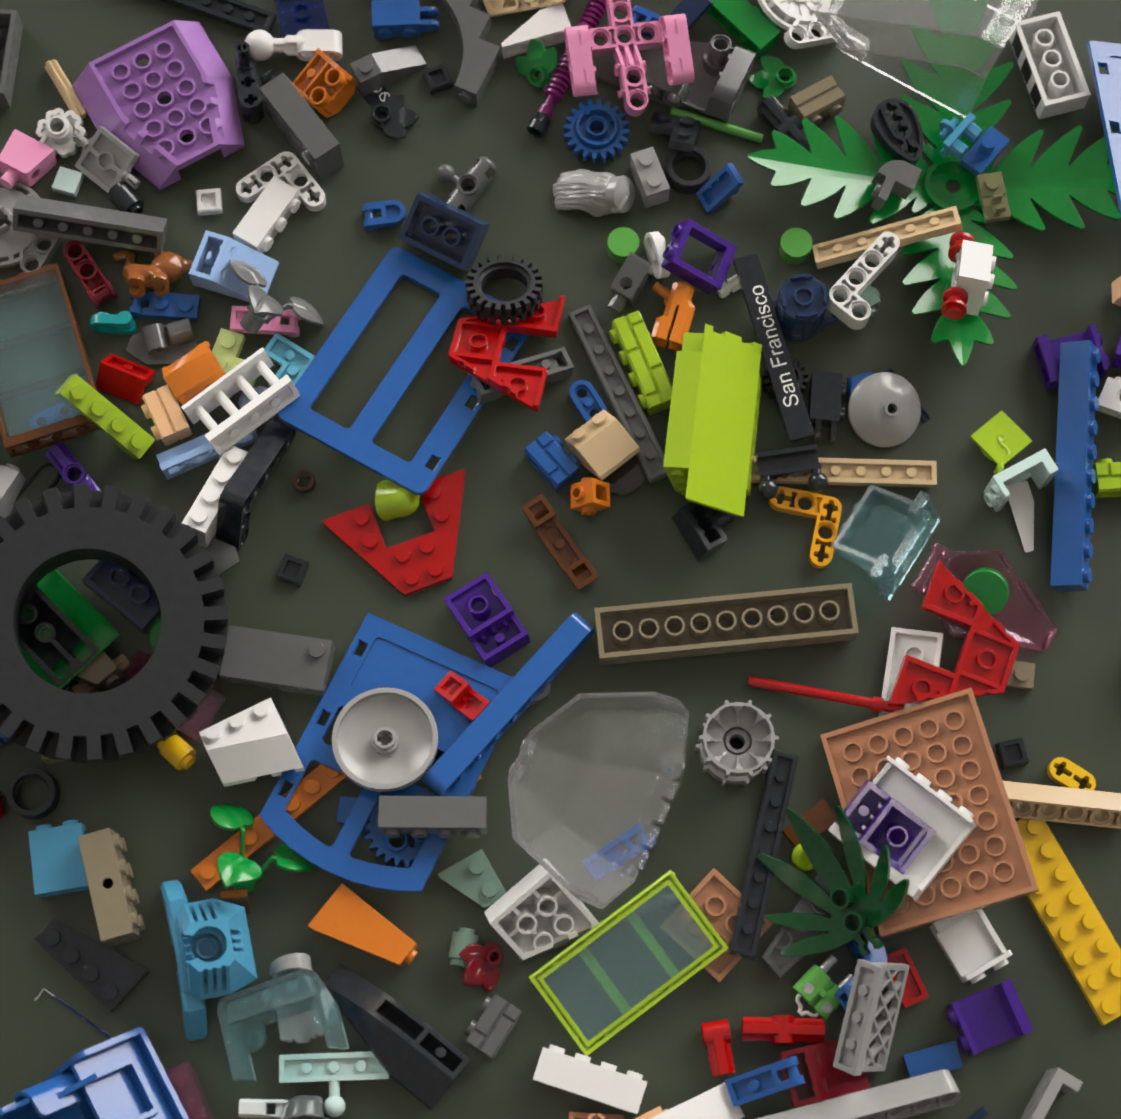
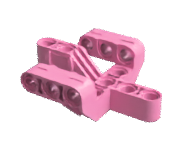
M605 0L609 26L588 29L589 25L564 28L574 97L598 95L595 81L596 66H593L592 57L613 54L616 62L614 74L615 77H619L620 90L617 91L618 98H623L624 108L628 115L633 117L640 116L645 111L648 104V95L651 93L650 87L647 86L646 60H642L639 51L662 47L669 86L694 83V67L685 14L662 16L658 21L634 23L630 0ZM620 11L625 14L626 18L617 19L614 13ZM648 32L652 35L653 39L645 40L641 33ZM625 35L628 37L629 42L622 43L618 40L617 36ZM597 37L602 38L606 44L598 46L595 44L594 39ZM635 75L639 82L635 84L630 83L627 80V76ZM634 98L639 99L642 106L634 107L630 100Z

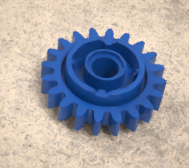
M588 99L587 107L580 102L579 111L571 109V116H566V125L563 127V132L566 133L564 134V142H568V150L575 149V157L583 154V162L591 157L593 164L596 163L597 158H600L604 164L606 156L614 160L615 152L622 154V146L628 145L627 138L630 137V130H628L629 121L625 120V112L618 114V105L611 109L610 101H607L603 106L601 99L597 100L596 105H593L592 101ZM599 129L602 132L593 133L592 130Z

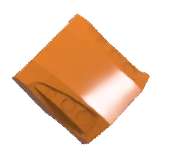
M317 48L314 57L292 84L311 106L323 116L329 118L339 113L354 95L357 80L322 50Z
M208 341L199 344L176 362L162 368L164 380L175 398L182 405L189 402L226 374L212 353L211 345Z

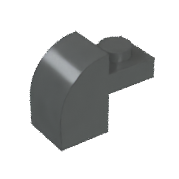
M901 160L885 163L871 181V183L876 185L871 194V197H874L871 207L880 211L887 201L890 192L906 200L914 189L922 169Z

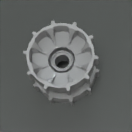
M725 700L724 705L716 709L711 715L707 713L705 716L706 723L702 725L703 733L699 736V744L695 747V751L699 752L700 761L703 765L702 772H708L713 778L721 782L722 787L725 784H744L747 787L749 781L756 778L761 772L765 774L768 769L765 765L771 764L772 758L770 756L775 747L774 744L779 740V736H775L774 728L770 721L771 714L766 715L759 708L753 706L751 700L748 703H729L728 700ZM733 738H738L742 741L743 748L733 749L729 741Z

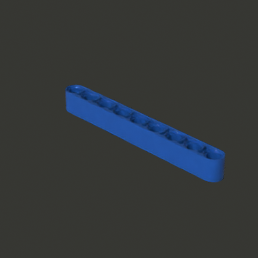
M576 612L571 614L428 770L422 782L439 796H448L594 634L595 628Z

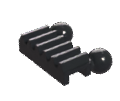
M817 444L758 452L756 460L761 480L758 486L759 495L766 500L773 499L778 493V486L773 480L779 477L783 479L788 476L796 477L799 474L805 476L808 473H811L808 479L809 488L814 492L824 491L828 486V478L825 474L821 473V463L819 464L817 455Z

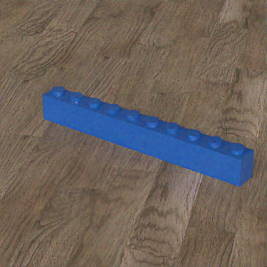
M1091 340L1062 342L1060 345L1055 463L1059 470L1055 474L1050 581V586L1058 592L1088 591V583L1092 582L1089 558L1093 557L1090 533L1094 532L1091 509L1095 507L1092 484L1096 482L1093 460L1097 457L1094 435L1098 433L1095 411H1098L1099 408L1096 387H1099L1100 384L1097 363H1100L1101 355L1099 348Z

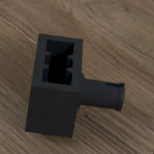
M690 502L682 506L672 517V520L699 561L718 551L728 541L721 527L733 522L734 515L729 514L726 516V513L721 511L712 514L708 507Z

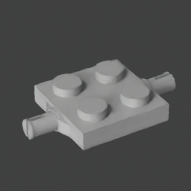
M102 126L98 128L94 136L89 140L79 132L74 135L76 137H73V141L83 148L81 156L75 164L78 170L107 193L112 186L119 182H126L133 189L139 187L138 185L141 184V181L131 175L132 168L140 157L138 153Z

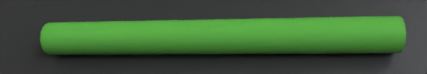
M672 107L670 114L673 116H687L701 121L700 125L757 143H762L764 134L675 107Z

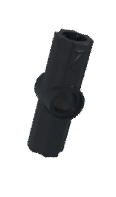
M768 96L757 107V112L770 125L772 131L775 130L790 137L810 152L801 120L795 114H789L774 96Z

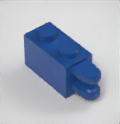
M372 0L374 38H413L421 36V32L436 31L440 28L439 21L435 19L421 20L439 16V9L437 7H420L419 0Z

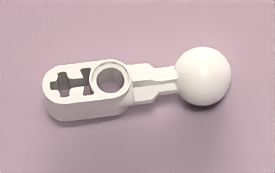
M305 29L299 31L297 35H287L284 38H273L264 30H254L245 39V42L250 45L251 57L256 61L267 60L273 53H285L287 56H297L302 61L310 62L316 54L317 48L322 50L333 61L342 59V33L337 30Z

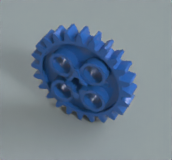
M378 800L368 820L370 824H366L363 829L364 832H369V834L364 836L365 842H372L369 846L370 852L378 849L376 853L377 860L385 856L386 866L393 860L395 861V867L405 863V867L409 868L410 863L414 862L424 840L412 837L415 847L411 848L407 835L400 834L398 838L403 839L404 844L398 848L391 846L390 842L394 838H388L384 834L379 833Z

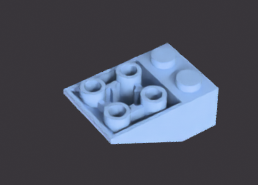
M206 230L189 271L193 285L249 302L247 288L250 285L238 279L230 268V263H228L229 260H239L254 266L263 274L267 281V286L260 288L268 294L279 261L230 237Z

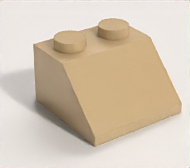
M604 409L565 438L571 452L576 456L580 464L601 481L641 451L640 447L621 423Z

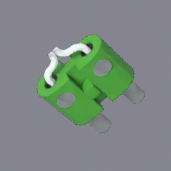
M832 954L820 966L813 964L792 987L797 993L796 1003L799 1006L797 1012L802 1017L804 1015L812 1018L819 1016L826 1021L841 1005L835 993L843 985L853 980L854 976L849 973L839 985L831 981L826 972L838 961ZM800 998L808 1003V1006L815 1012V1014H812L811 1012L806 1010L802 1011L803 1006L800 1002Z

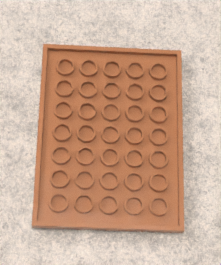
M972 687L820 735L843 810L867 778L870 781L875 779L887 764L886 757L889 755L894 760L899 757L910 766L908 771L916 776L920 773L931 782L929 787L936 792L941 789L953 799L950 803L958 809L960 806H963L974 815L972 819L976 827L918 900L915 901L906 895L902 905L895 914L878 926L882 938L1039 892ZM865 862L867 892L869 895L875 869ZM891 881L888 882V886L882 900L887 895V893L895 886Z

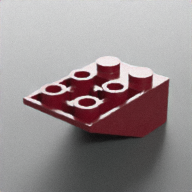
M839 1039L777 1054L779 1061L797 1056L799 1073L803 1075L806 1082L786 1089L791 1108L870 1089L866 1072H862L860 1076H854L833 1067ZM787 1069L781 1070L783 1079H790Z

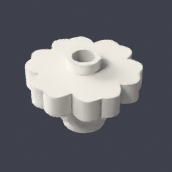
M61 108L47 111L46 119L39 120L36 129L40 142L53 148L55 155L58 153L62 158L75 155L77 147H81L73 141L76 133H81L85 138L87 136L86 130L82 127L83 120L81 117L76 115L73 110L64 112Z

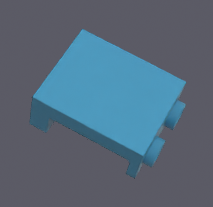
M78 820L62 822L63 826L52 827L51 824L36 826V830L28 831L36 896L44 898L89 890L78 836L84 835V832H87V828L83 823H79Z

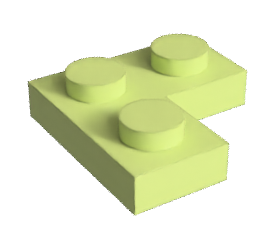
M221 328L212 353L227 374L244 361V359L238 357L246 338L243 334ZM256 379L249 384L251 386H254Z

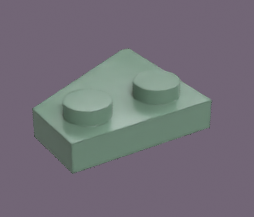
M482 849L437 874L442 881L484 909L490 907L506 893Z

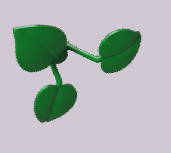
M223 803L212 806L210 818L216 826L229 831L237 829L240 831L239 854L233 852L223 853L217 861L218 874L225 889L233 886L236 890L247 889L248 893L252 892L256 880L263 877L265 870L272 862H276L277 867L290 872L318 869L317 866L309 863L286 844L276 846L274 849L275 855L270 856L260 868L256 862L248 860L246 857L244 858L246 832L244 827L253 826L254 818L252 814L245 808L235 804Z

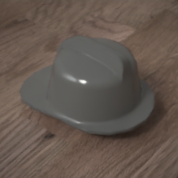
M300 1095L293 1097L285 1104L280 1119L328 1118L324 1117L322 1098L320 1096Z

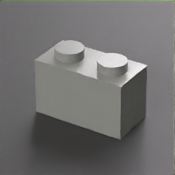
M649 147L631 153L629 168L645 208L669 201L670 187L654 148Z

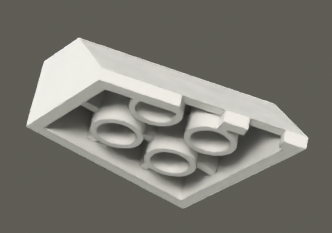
M271 698L199 732L224 787L255 781L257 777L268 774L275 777L282 775L283 771L294 769L296 772L305 770Z

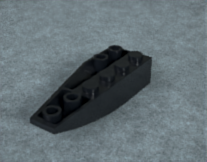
M340 965L323 984L324 988L388 1075L432 1110L463 1072L470 1059L405 1006L358 974Z

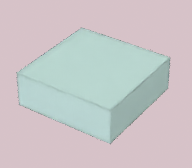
M60 166L51 188L54 192L77 197L84 174Z

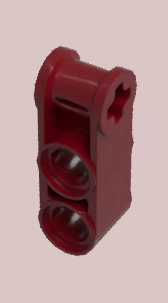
M77 240L66 243L63 248L64 256L85 288V292L95 308H100V304L111 297H118L84 244ZM75 253H81L79 257L72 258ZM87 272H94L91 276L84 277Z

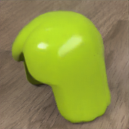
M383 480L377 484L375 492L376 511L384 521L409 516L417 510L420 495H415L391 481Z

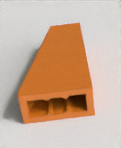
M343 883L308 924L313 931L400 967L404 963L409 965L418 954L416 942Z

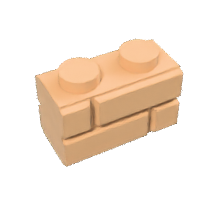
M168 385L142 396L145 404L141 408L146 419L152 418L155 424L150 428L157 441L161 439L164 445L168 446L193 434L177 399Z

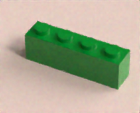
M711 0L713 4L706 13L745 49L757 53L756 59L758 61L761 59V56H765L779 44L781 34L779 27L773 21H769L757 6H753L747 0Z

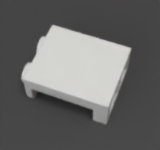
M982 908L937 921L929 926L962 983L968 980L972 984L986 977L985 970L991 967L995 971L1009 963L1006 958L1013 955L1010 950L1007 951Z

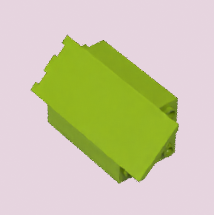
M705 323L704 333L684 332L682 351H677L663 468L675 492L686 495V500L734 516L744 517L746 495L750 496L762 389V380L759 374L762 345L756 342L743 343L742 337L727 331L723 332V334L713 331L714 326Z

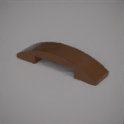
M543 493L521 507L547 551L578 591L600 577L558 520L556 512Z

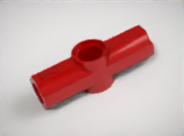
M792 1015L742 1017V1041H771V1044H795V1042L823 1043L825 1038L824 1018H795Z

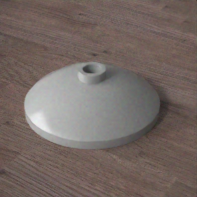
M880 372L865 377L855 386L849 398L848 416L853 430L864 442L876 447H893L905 442L915 432L920 421L921 404L916 390L905 378L894 373ZM889 404L894 408L892 413L888 411Z

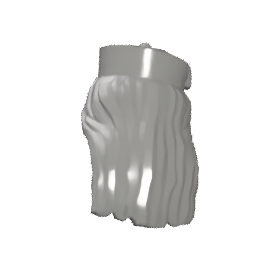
M578 169L560 174L557 183L553 185V196L555 197L554 203L557 210H582L594 217H600L611 213L628 212L634 203L635 189L632 181L627 176H615L609 172H593Z
M292 953L275 959L270 966L269 974L272 976L269 999L274 1004L277 1012L279 1040L289 1043L293 1041L296 1043L311 1042V1039H316L318 1035L320 1037L325 1034V1007L317 974L311 967V957L305 953Z

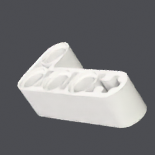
M892 232L881 234L829 291L827 309L851 329L859 330L866 326L871 314V307L860 295L896 256L900 241L898 236ZM882 247L886 248L883 255L881 254ZM866 262H873L876 267H869L866 265ZM856 279L860 284L854 285L849 280ZM840 296L844 299V302H837L833 297ZM853 312H860L864 317L857 318L853 315Z

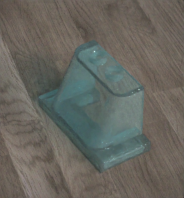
M871 484L860 502H857L854 506L853 513L848 521L841 526L840 533L832 547L837 554L867 571L880 597L890 601L941 518L928 493L920 491L913 501Z

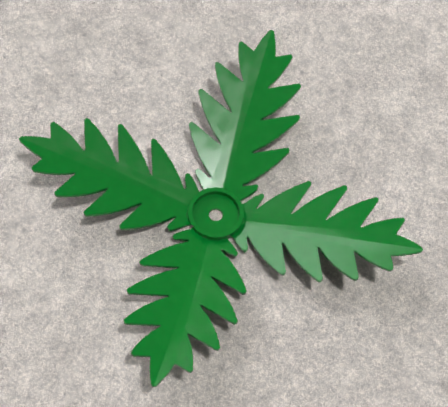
M930 0L934 20L943 38L916 24L912 25L911 30L924 56L938 74L906 57L902 60V64L916 88L935 109L933 110L906 95H903L901 100L914 108L921 123L923 136L935 147L933 148L923 143L922 153L932 163V166L929 167L921 156L914 166L922 169L907 199L905 200L890 192L887 201L880 211L874 209L869 223L875 225L894 216L915 200L911 210L912 214H917L929 204L933 207L924 214L956 206L963 229L912 243L902 249L901 254L903 256L937 250L919 262L902 281L903 286H910L940 280L931 286L917 301L911 312L913 315L941 310V306L944 303L942 299L943 293L946 289L951 288L952 274L956 264L948 258L949 241L953 234L958 232L969 233L973 236L975 242L993 245L992 256L1012 260L1014 257L995 236L974 223L988 224L985 223L984 215L973 209L974 206H977L982 210L975 180L976 176L959 164L961 159L958 160L949 153L945 158L939 154L943 148V142L948 138L946 136L942 140L938 136L941 132L939 123L943 119L951 121L953 118H957L959 121L956 125L957 127L971 112L976 116L974 123L983 130L982 136L990 126L994 128L1011 105V100L1007 99L974 112L997 90L1014 66L1013 62H1008L973 76L991 58L1007 31L1006 28H1001L972 40L985 17L990 0H979L975 3H971V0H948V2ZM835 116L834 121L845 156L820 128L806 118L802 119V126L810 152L795 140L774 130L772 131V138L776 149L761 150L748 154L747 158L749 161L775 172L771 181V187L773 188L792 186L810 180L801 201V207L803 208L820 203L845 187L833 216L835 220L846 217L874 199V197H871V194L876 186L871 183L872 179L885 163L896 160L885 151L871 130L879 161L864 139L840 116ZM1079 125L1055 142L1030 167L1044 133L1040 129L1018 144L992 170L994 160L983 174L1001 171L1011 217L1039 232H1043L1045 226L1032 201L1054 218L1079 230H1083L1085 224L1070 197L1085 208L1117 221L1120 219V213L1108 194L1109 192L1116 195L1111 166L1110 164L1107 165L1109 155L1105 136L1088 147L1071 165H1068L1083 129ZM963 137L960 140L968 146L966 153L975 144L971 143L965 137ZM949 181L957 182L960 186L959 191L956 193L949 192L946 189V183ZM995 265L993 272H990V274H994L993 286L1015 291L1017 285ZM986 290L988 292L987 303L985 307L981 306L979 312L1009 319L1011 315L1005 306L990 291ZM942 314L935 325L931 337L932 343L949 341L952 351L962 367L966 365L974 342L989 346L994 343L990 331L979 315L966 314L963 318L957 320L948 319Z

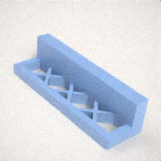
M256 429L233 446L242 448L256 442L258 439ZM202 435L156 455L163 474L168 480L217 459L223 453L219 456L207 438Z

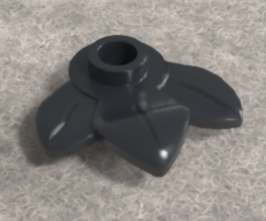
M404 95L389 96L383 104L376 105L370 113L372 124L382 128L387 136L395 139L405 138V128L412 126L419 116L413 110L404 107ZM382 115L386 116L384 119H379Z

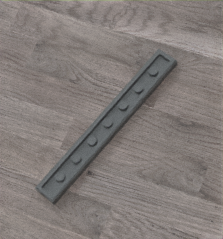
M589 304L568 313V318L619 422L641 449L636 454V457L649 484L668 477L663 468L665 454L591 305Z

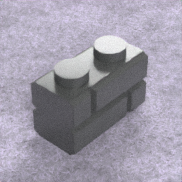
M497 994L493 998L489 996L486 998L479 1009L483 1012L478 1022L473 1019L465 1031V1034L468 1035L466 1042L493 1060L523 1014L520 1009Z

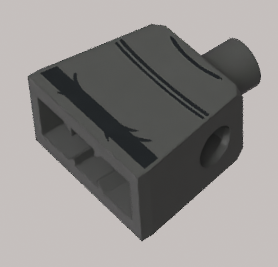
M630 252L610 286L613 298L608 307L611 310L620 314L626 304L631 307L635 306L654 277L652 264Z

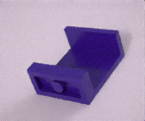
M1090 324L1083 333L1048 340L1047 334L1036 337L1032 348L1046 391L1059 388L1060 345L1062 342L1091 340L1100 350L1101 359L1100 363H1097L1099 378L1105 376L1110 368V360L1108 355L1103 352L1102 336L1096 330L1095 324Z
M1011 979L947 1005L949 1009L946 1011L947 1018L952 1026H956L960 1035L957 1037L960 1048L963 1052H967L969 1056L1034 1031Z

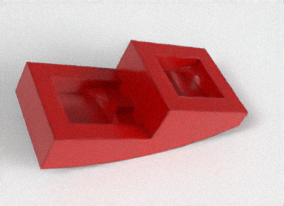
M452 671L434 688V691L445 702L471 723L491 703L473 690L467 681Z

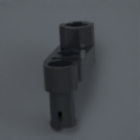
M238 42L234 46L237 58L235 61V73L244 121L250 124H257L264 118L257 67L250 54V45L247 42H242L243 49H241L240 42Z

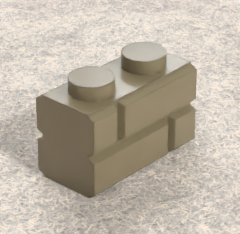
M830 75L791 96L788 102V109L801 122L803 118H806L817 126L824 117L839 114L843 110L846 98L834 78Z

